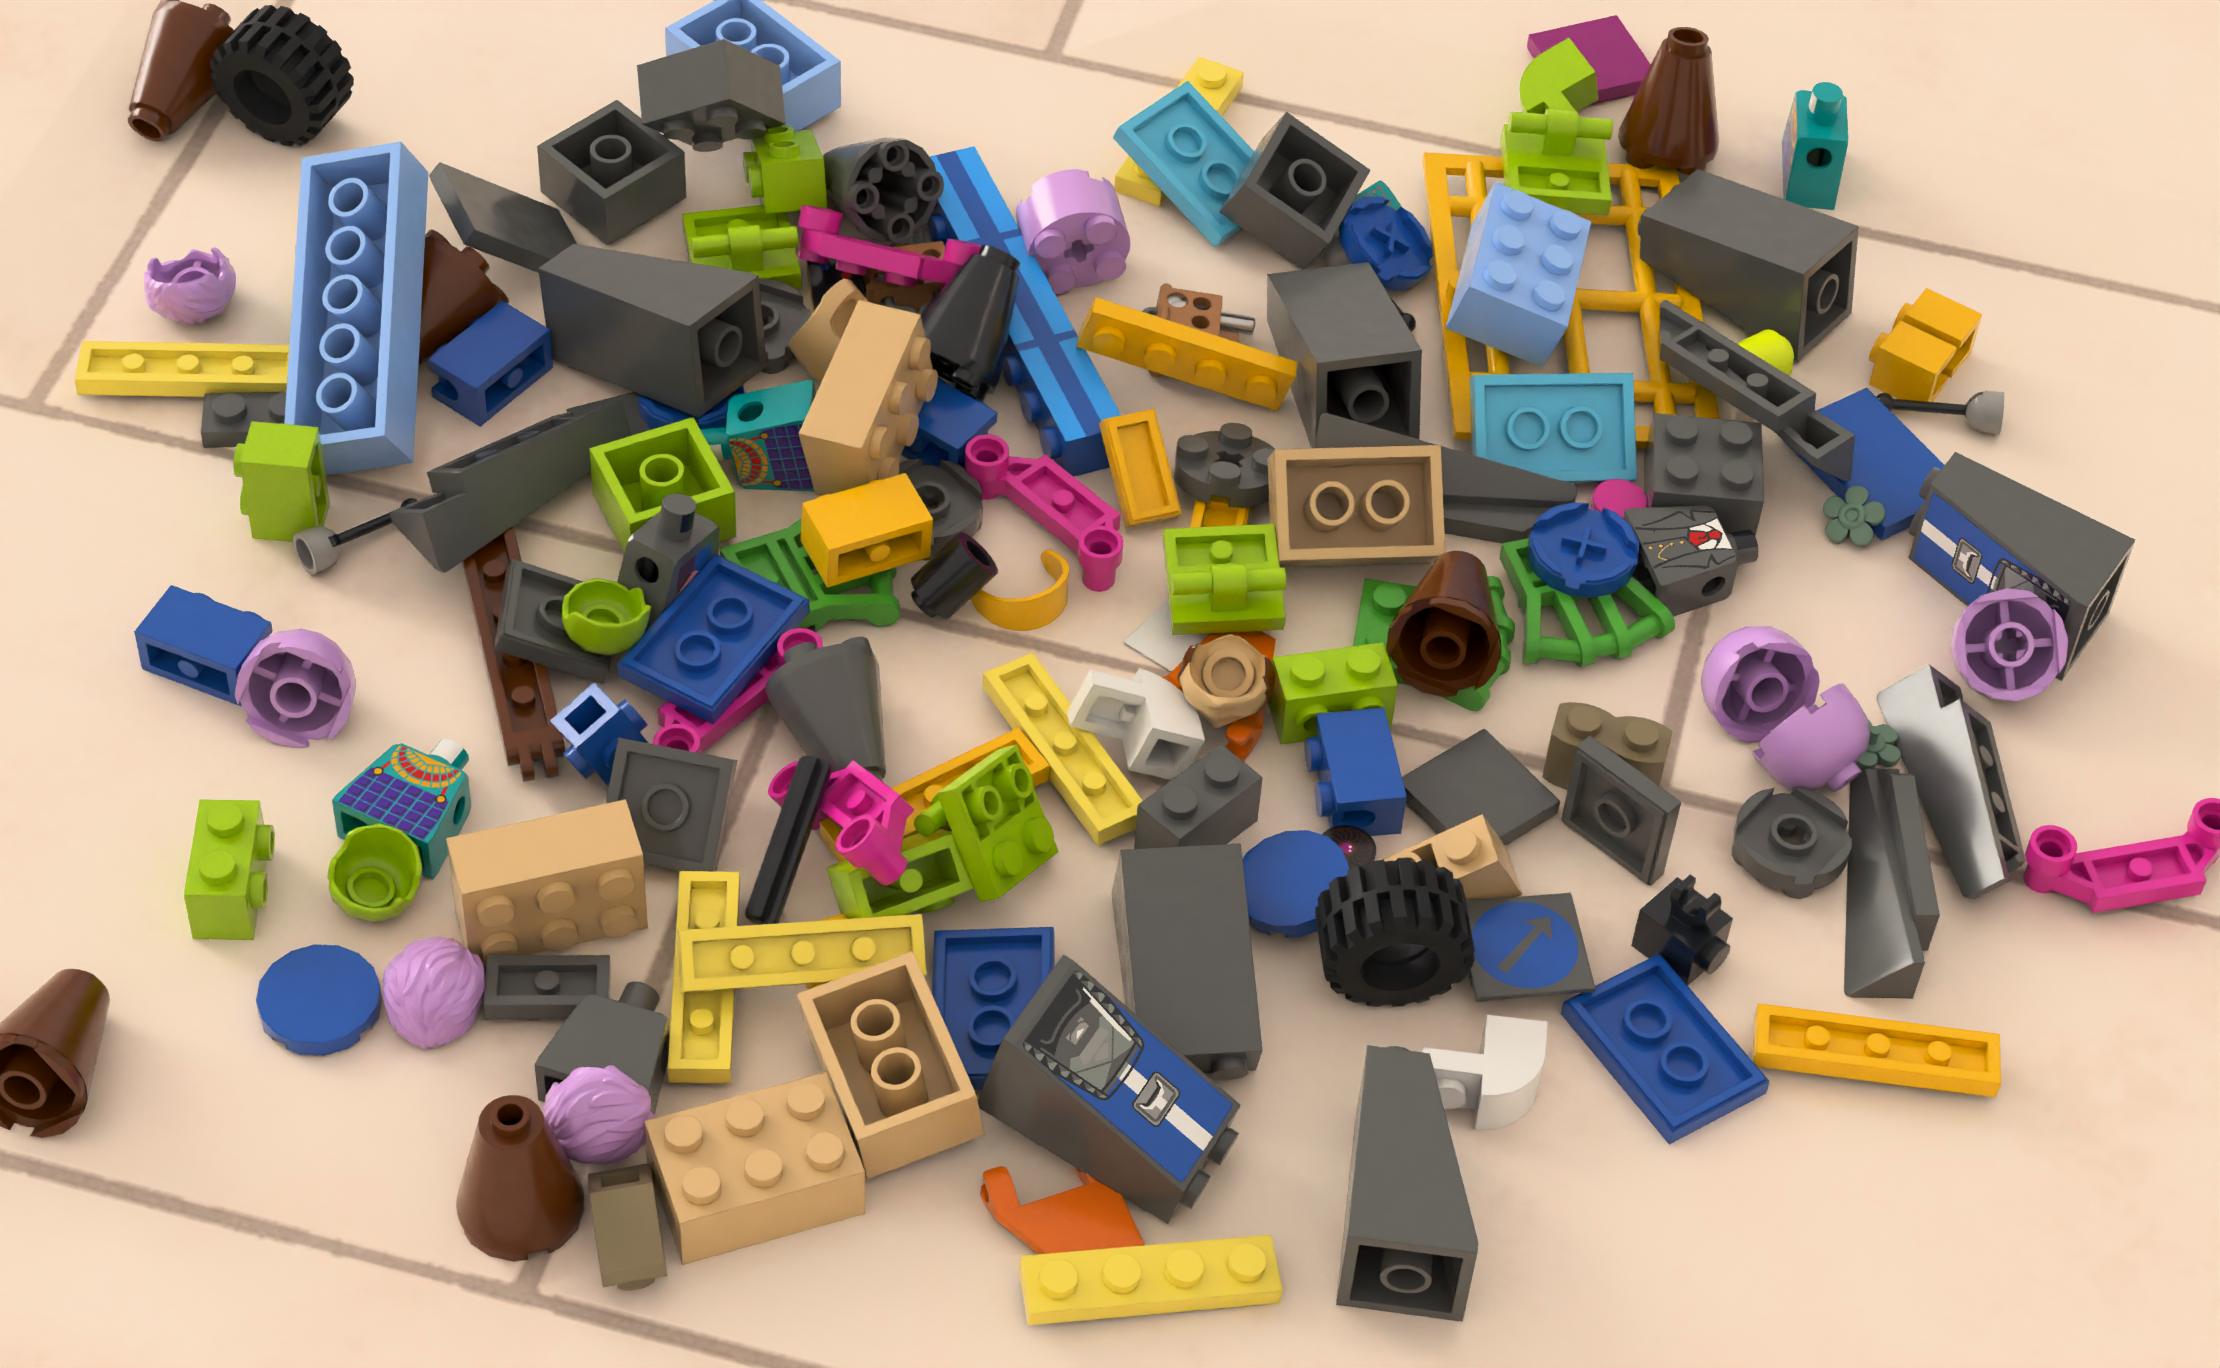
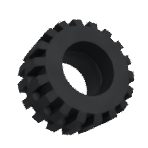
M265 5L261 9L256 8L215 50L214 56L210 60V68L213 71L210 75L212 83L219 89L217 95L230 108L229 112L236 119H240L245 124V127L253 133L257 132L264 139L273 143L278 140L284 146H293L294 143L301 146L313 140L350 99L352 95L351 87L354 85V77L348 72L351 69L350 63L346 57L342 56L340 52L342 48L337 41L332 40L320 24L317 26L311 22L310 17L301 12L295 14L291 8L280 6L277 9L273 5Z
M1397 858L1396 861H1384V859L1372 861L1371 865L1365 867L1357 866L1348 870V875L1336 877L1329 883V889L1322 891L1318 897L1315 917L1324 976L1326 981H1330L1331 989L1337 994H1345V999L1355 1003L1364 1001L1367 1006L1375 1007L1382 1005L1398 1007L1412 1002L1421 1003L1430 1000L1431 996L1442 995L1451 990V984L1461 982L1467 976L1466 969L1473 966L1475 949L1463 885L1459 879L1453 878V873L1445 867L1435 868L1433 862L1426 860L1412 862L1411 858Z

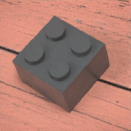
M725 39L637 65L642 125L663 133L667 139L679 140L691 145L695 151H716L723 147V142L737 138L745 140L758 139L767 134L766 129L786 125L780 66Z
M618 100L537 146L541 193L606 245H609L687 198L685 152L665 138L660 132L642 125V118Z
M1285 112L1261 139L1219 213L1304 270L1329 245L1371 170L1297 118Z
M1653 413L1644 455L1646 508L1707 505L1715 510L1726 534L1751 530L1756 536L1764 504L1762 424L1759 422Z

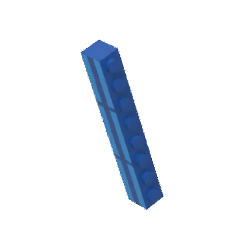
M975 146L930 156L935 164L936 172L940 173L944 181L942 195L937 199V203L928 220V229L932 242L943 241L944 246H946L947 239H955L979 245H989L1010 254L1020 262L1016 272L1019 276L1002 372L1009 387L1015 386L1020 394V404L1026 421L1028 423H1035L1039 431L1040 444L1044 455L1046 454L1051 459H1054L1058 465L1073 477L1110 468L1099 423L1103 419L1121 416L1086 350L1076 347L1077 333L1035 256L1027 255L1022 233Z

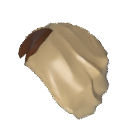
M1229 634L1204 645L1196 644L1190 646L1183 657L1177 679L1182 686L1185 699L1215 728H1219L1256 713L1265 701L1270 700L1274 688L1275 672L1270 659L1261 654L1245 639Z

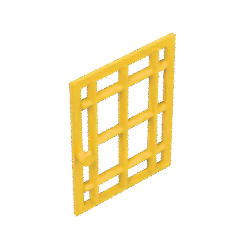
M1424 152L1422 162L1453 438L1472 440L1470 377L1473 375L1510 374L1508 353L1485 344L1489 373L1469 372L1465 336L1446 329L1460 270H1457L1451 217H1469L1472 225L1488 196L1485 177L1504 178L1502 157ZM1608 163L1610 184L1619 185L1622 206L1611 205L1608 216L1576 215L1590 220L1593 225L1626 227L1636 292L1578 289L1577 284L1569 324L1563 334L1569 373H1590L1581 310L1639 313L1650 381L1633 380L1634 402H1651L1654 405L1655 413L1677 415L1675 404L1694 405L1695 417L1720 419L1717 399L1714 393L1690 378V383L1671 382L1669 365L1660 360V303L1667 300L1703 322L1700 299L1674 281L1675 294L1657 293L1653 267L1640 259L1641 236L1638 235V223L1643 212L1649 208L1643 207L1640 186L1658 187L1659 199H1661L1675 185L1680 184L1678 171L1676 168L1661 166L1637 168L1630 164ZM1446 175L1465 176L1467 197L1449 196ZM1635 426L1637 449H1646L1651 426Z

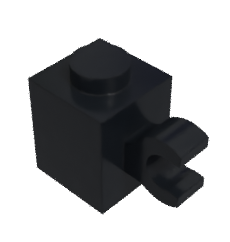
M1691 874L1683 881L1677 877L1640 909L1631 944L1632 947L1648 959L1660 953L1687 986L1704 971L1707 974H1712L1725 961L1731 948L1727 944V939L1733 921L1731 916L1720 909L1721 897L1718 894L1713 893L1707 899L1694 890L1696 878Z

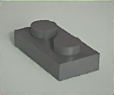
M286 392L205 393L201 424L203 448L236 447L238 443L245 444L251 421L284 424Z
M487 955L484 991L485 1019H567L584 996L596 994L610 998V955Z

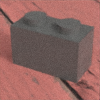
M1219 744L1138 804L1134 849L1228 844L1258 821L1263 777L1224 745Z

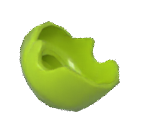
M594 578L576 584L564 596L562 623L569 638L584 651L608 656L628 651L642 638L648 625L651 606L646 605L643 590L639 587L628 590L627 587L618 582Z
M380 823L358 827L348 832L343 844L329 864L327 875L329 880L328 889L333 902L348 916L374 923L400 915L412 903L421 882L422 864L418 846L403 830Z

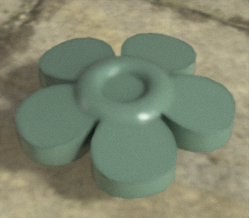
M1851 486L1845 493L1847 503L1839 496H1831L1825 501L1823 513L1828 519H1832L1825 527V533L1836 544L1844 542L1850 533L1853 544L1858 547H1864L1869 545L1874 539V532L1869 525L1877 526L1885 521L1886 512L1880 502L1872 501L1868 503L1870 498L1866 488Z
M1868 720L1870 729L1868 748L1856 762V765L1859 768H1875L1877 763L1885 767L1895 766L1901 757L1900 750L1894 746L1898 739L1897 732L1885 724L1872 726V723Z

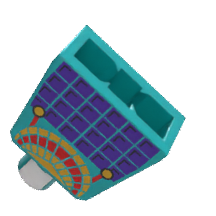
M1821 82L1816 84L1812 91L1800 90L1795 92L1782 138L1783 198L1806 208L1834 210L1848 147L1847 97L1843 95L1842 89L1836 84ZM1813 149L1821 150L1817 167L1809 164L1806 159L1808 153Z
M813 380L734 395L728 401L726 427L700 429L717 461L732 460L737 480L741 487L757 490L815 492L798 434L816 396Z
M446 738L441 739L429 755L403 743L392 745L332 799L337 836L345 840L348 832L353 829L379 823L403 830L418 846L422 864V875L433 880L448 855L446 838L458 836L470 814L472 805L468 775L462 770L469 761L466 750L457 742Z

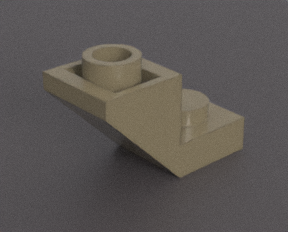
M651 1163L588 1174L589 1197L603 1287L617 1285V1288L621 1290H636L653 1284L655 1278L667 1276Z

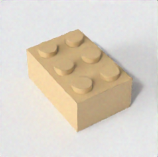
M858 300L798 433L816 495L822 496L838 493L868 484L874 480L886 479L899 474V458L904 446H911L918 431V414L924 401L930 402L932 400L938 382V373L936 370H933L930 359L931 342L930 339L925 337L920 314Z
M1441 445L1275 449L1267 458L1270 524L1275 525L1280 568L1434 563L1439 556L1445 553Z
M626 799L446 838L455 912L465 948L471 954L478 955L484 965L487 964V955H530L548 950L559 951L575 944L606 937H622L633 931L648 928L643 853Z
M913 951L797 994L807 1035L822 1071L828 1074L865 1170L867 1180L985 1135L977 1095Z
M827 1072L644 1121L647 1163H651L654 1184L682 1265L865 1214V1170Z

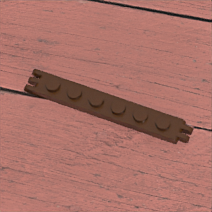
M512 526L463 560L462 564L507 766L519 764L523 782L535 780L533 762L543 761L546 778L558 776L556 758L564 757L565 744L563 736L550 722L558 713L547 667L494 650L505 573L512 559L522 561L514 526Z

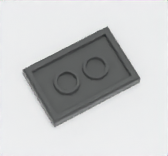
M441 162L437 164L429 175L455 229L466 246L539 273V267L572 244H577L557 208Z

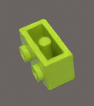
M782 125L766 129L767 134L761 138L751 139L752 152H743L745 181L749 183L751 198L760 199L765 214L801 211L802 205L827 208L824 157L812 129L794 131L793 127Z
M251 421L245 444L238 443L236 446L233 468L234 475L242 477L243 480L240 510L242 515H249L252 538L293 542L294 534L315 526L324 527L330 501L319 427Z
M1383 642L1272 658L1275 682L1271 698L1267 702L1280 744L1303 742L1306 738L1317 737L1316 713L1385 708L1389 728L1391 729L1398 684Z
M199 799L184 889V900L193 939L254 940L258 909H265L267 903L268 881L267 874L264 872L265 862L272 861L275 848L274 826L264 825L260 800Z
M939 829L928 837L917 833L903 838L900 853L907 859V866L903 874L889 885L879 884L863 867L856 868L847 860L826 867L840 913H845L847 919L906 915L919 909L921 913H927L953 904L955 902L953 896L974 889L952 831Z

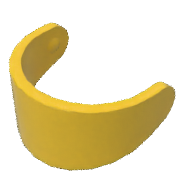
M1051 549L1041 553V561L1044 568L1056 580L1053 586L1041 593L1014 599L995 597L980 590L971 598V601L984 618L1001 628L1014 631L1039 629L1057 619L1065 609L1069 581V565L1067 561Z

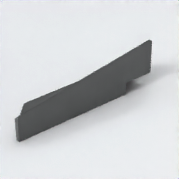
M1664 300L1660 303V360L1774 431L1813 466L1845 482L1851 480L1855 435L1815 410L1816 393L1669 301Z
M622 400L608 402L578 417H574L572 411L549 417L428 471L427 476L432 492L437 494L389 512L392 523L436 570L443 573L448 572L590 473L589 448L632 436Z
M1323 413L1320 416L1314 448L1423 446L1436 444L1329 413ZM1441 446L1445 534L1497 543L1527 539L1533 530L1534 523L1541 514L1554 506L1576 501L1577 486L1574 484Z
M1929 664L1879 692L1877 701L1887 724L1898 734L1896 745L1901 752L1909 774L1915 777L1917 793L1960 891L1964 897L1976 899L2008 883L2011 880L2009 873L2021 867L2026 859L1991 722L1963 702L1961 688Z
M1860 768L1862 772L1850 782L1849 836L1850 838L1852 837V848L1848 858L1844 993L1852 998L1913 999L1925 964L1922 951H1928L1940 916L1915 777L1911 774H1901L1900 769Z

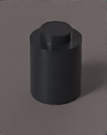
M959 532L911 577V584L914 588V591L911 592V597L926 615L934 618L938 614L943 618L949 619L998 574V568L989 553L974 538L966 533Z

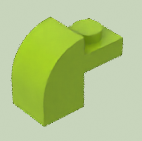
M1570 38L1565 39L1534 58L1521 77L1519 91L1523 113L1544 114L1546 109L1578 112L1599 100L1596 72Z

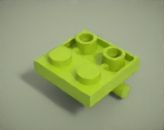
M1546 109L1544 114L1510 112L1508 124L1503 125L1500 138L1505 186L1522 191L1531 197L1575 214L1608 216L1612 195L1605 139L1610 140L1612 137V119L1578 117L1577 111Z
M762 205L682 214L683 233L690 263L750 272L758 275L759 278L780 281L795 289H802L801 269L795 248L799 246L798 232L796 226H790L787 212L765 214Z
M1274 524L1163 529L1162 542L1172 635L1284 630L1286 617L1282 590H1286V571L1284 567L1280 568Z
M1017 744L998 748L937 792L931 801V806L916 816L914 820L915 829L925 837L931 836L945 825L950 826L980 902L999 899L1059 852L1054 841L1052 827L1045 818L1033 787L1031 773L1024 764Z

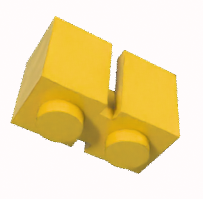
M1926 288L1913 305L1905 303L1894 321L1891 333L1886 334L1882 332L1876 339L1869 355V361L1874 363L1869 385L1901 400L1933 402L1946 385L1948 377L1951 378L1971 353L1982 314Z

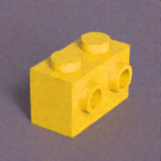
M906 473L886 479L874 480L862 486L834 494L822 495L814 500L802 503L800 541L827 588L930 557L933 518Z

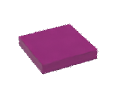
M1617 15L1529 34L1527 49L1533 58H1536L1565 39H1571L1596 72L1599 100L1592 104L1636 95L1651 65Z

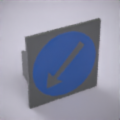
M1571 893L1466 901L1475 949V960L1472 968L1468 969V974L1476 1001L1595 992L1596 988Z

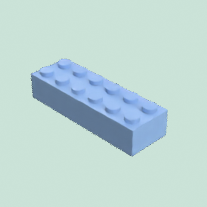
M401 141L303 157L301 162L284 424L319 427L326 475L410 464L414 461L429 172Z

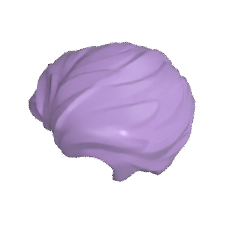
M216 247L211 248L212 254L192 249L181 260H170L160 263L158 258H151L147 265V272H144L146 303L152 311L162 317L177 323L183 322L187 325L201 324L206 319L221 314L232 298L236 285V273L230 264L229 258L225 257Z
M436 936L420 939L408 944L404 951L397 954L384 970L382 980L384 1004L393 1029L402 1038L408 1040L411 1045H418L422 1049L443 1046L470 1031L477 1013L484 1002L486 967L480 957L476 954H471L467 948L453 938Z
M609 1065L603 1069L579 1067L573 1070L560 1084L558 1082L552 1084L549 1092L545 1095V1104L542 1106L543 1114L567 1157L586 1164H614L638 1152V1149L646 1142L644 1121L655 1118L654 1114L650 1111L651 1097L648 1090L622 1073L614 1065Z

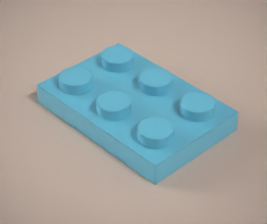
M1189 81L1183 83L1117 128L1113 139L1215 248L1243 229L1219 213L1249 162L1254 150Z
M1633 373L1488 374L1470 377L1472 455L1568 483H1602L1611 479H1622L1630 482L1637 480Z

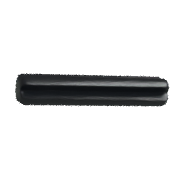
M802 756L796 766L745 910V917L758 925L777 924L783 913L832 773L831 764L820 758Z

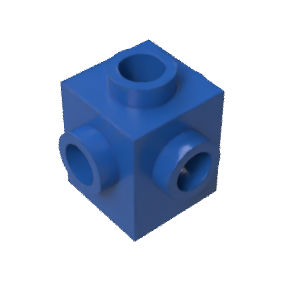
M595 682L550 720L571 745L563 752L569 762L585 779L595 773L608 787L618 738L648 743L640 733L648 724L625 699L616 705Z

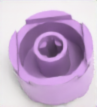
M1079 169L1063 170L1039 179L1031 186L1032 194L1026 199L1024 204L1020 200L1016 208L1017 225L1022 233L1027 255L1035 256L1055 294L1066 293L1072 288L1091 286L1103 280H1114L1120 277L1126 269L1125 260L1130 250V236L1116 190L1111 182L1102 177L1103 182L1090 178L1088 171Z

